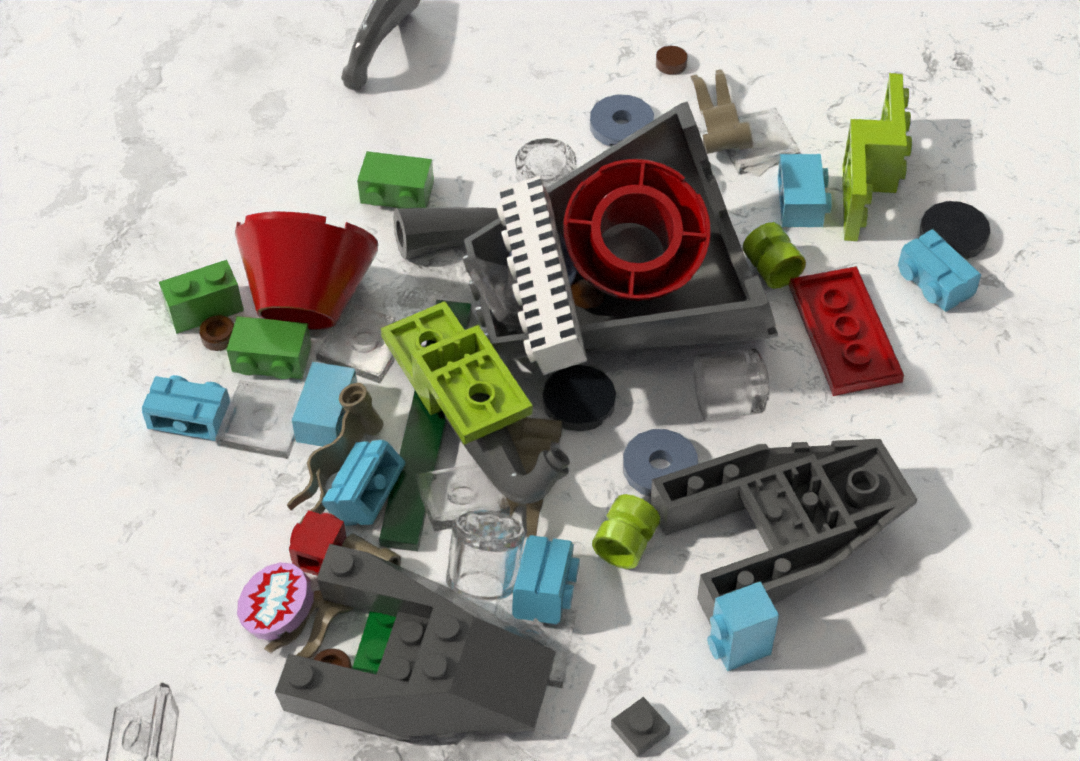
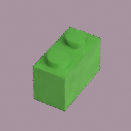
M366 151L357 179L360 203L394 208H427L434 184L432 159Z
M227 259L159 282L164 303L176 334L199 327L209 317L216 315L228 317L244 311L238 283Z
M237 316L227 347L232 372L247 376L264 375L279 379L293 378L303 380L312 347L308 323Z

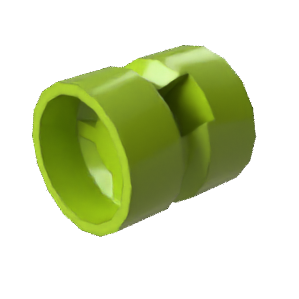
M770 222L760 225L743 242V252L753 266L757 267L758 273L770 288L777 289L789 285L790 278L799 277L806 267L805 258L797 247L791 243L789 236L778 223Z
M623 494L615 498L606 514L609 520L604 521L600 525L592 540V547L595 553L607 563L618 568L632 569L638 565L647 548V542L652 539L660 523V515L644 499L634 495Z

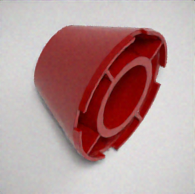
M627 159L600 167L599 171L577 186L565 211L563 224L564 242L574 267L592 286L620 299L651 300L678 290L696 274L703 263L710 242V219L701 195L694 191L685 181V177L671 167L655 161ZM618 224H639L650 229L659 238L664 253L649 262H627L615 256L606 247L602 235L608 229Z
M271 211L245 216V223L241 224V222L237 221L235 226V237L257 315L261 319L308 323L309 330L327 329L336 325L378 253V240L371 233L354 224L346 222L345 228L326 224L327 216L301 212Z

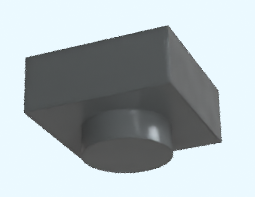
M644 696L611 720V728L637 758L670 734V725Z

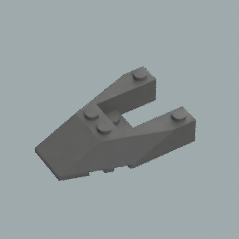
M881 439L832 441L831 445L809 446L807 442H792L791 447L769 448L767 444H757L652 479L650 504L660 515L659 524L665 535L746 508L769 550L700 574L697 599L709 623L710 617L713 616L715 598L761 582L774 605L828 573L917 502L915 494Z
M329 544L316 579L324 601L394 616L396 619L377 675L288 654L275 689V694L283 711L399 740H410L411 736L437 735V738L454 737L455 733L481 732V735L535 730L556 657L554 650L449 587L368 552Z

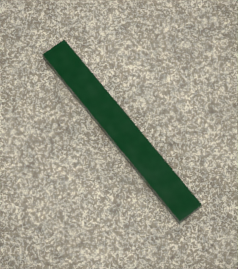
M437 299L435 305L442 303L446 300ZM446 301L464 330H467L472 305L470 303ZM427 340L425 347L432 345L436 342L432 340ZM414 391L399 454L405 461V466L390 492L379 537V544L382 547L418 551L447 424L443 410L430 415L416 391Z

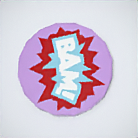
M282 562L266 566L254 574L244 586L238 600L237 615L241 625L252 635L263 640L278 639L280 637L277 635L285 631L291 633L298 628L307 617L313 603L314 592L311 590L309 576L294 564Z

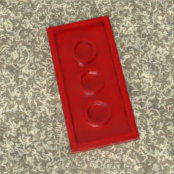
M857 266L790 278L789 289L833 396L903 383L904 373Z

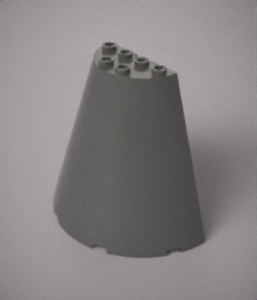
M688 101L675 106L546 188L551 199L557 230L564 236L565 211L573 192L582 181L584 182L591 175L599 171L600 167L615 161L627 159L650 160L671 167L685 177V181L694 191L701 195L710 219V242L703 263L696 274L678 290L660 298L642 301L620 299L606 294V300L597 307L580 308L575 306L585 353L766 340L778 336L777 329L774 327L776 323L759 276L753 277L728 215L716 178L711 170V165ZM500 218L464 239L467 254L462 256L469 276L473 275L474 277L473 280L469 281V286L476 301L480 300V306L475 307L482 327H487V332L484 334L501 359L526 358L528 356L524 347V340L529 339L528 333L525 334L521 327L518 312L523 311V306L518 305L512 287L513 282L509 278L507 267L509 252L502 237V231L507 230V227L503 226ZM618 224L608 229L602 235L606 247L615 256L627 262H649L664 253L659 238L650 229L639 224ZM577 272L574 282L584 279L579 272Z

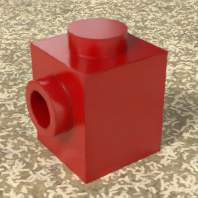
M308 510L302 523H297L291 533L288 549L292 564L303 572L318 576L329 544L342 546L347 538L344 521L330 513L319 514Z

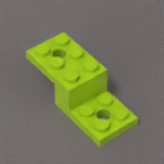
M889 73L880 120L850 119L842 162L844 241H858L860 228H866L868 208L865 207V204L871 205L872 193H897L899 180H905L907 161L904 160V157L911 155L912 136H906V132H909L911 114L905 111L909 102V88H904L903 74Z
M446 301L381 328L382 339L430 415L443 410L464 445L533 414V405L480 326L476 325L464 330ZM426 340L436 342L425 348L421 346V343ZM479 392L490 396L485 402H476L470 397Z

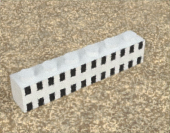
M537 176L499 189L502 204L497 205V212L502 225L507 227V230L502 231V237L508 252L512 251V256L507 257V262L513 278H517L518 281L512 287L518 305L523 306V311L518 312V317L524 333L529 335V339L524 340V347L529 361H537L543 375L587 361L551 199L541 177Z

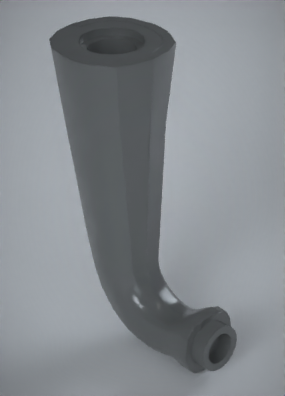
M372 0L354 39L348 64L342 71L341 79L345 87L351 90H360L366 84L368 67L378 46L404 18L417 8L420 0Z
M488 207L395 208L393 216L394 233L399 252L406 260L433 251L465 244L464 239L498 219L499 215L497 208Z
M479 392L473 394L470 398L476 402H485L490 396ZM445 415L446 420L448 421V423L450 424V426L452 427V429H453L454 432L456 433L455 429L453 428V426L451 425L450 421L448 420V418H447L446 415ZM507 426L464 445L496 489L517 504H532L540 501L549 493L558 480L569 473L567 467L570 464L569 458L562 450L553 447L550 451L543 450L538 455L534 469L527 474Z

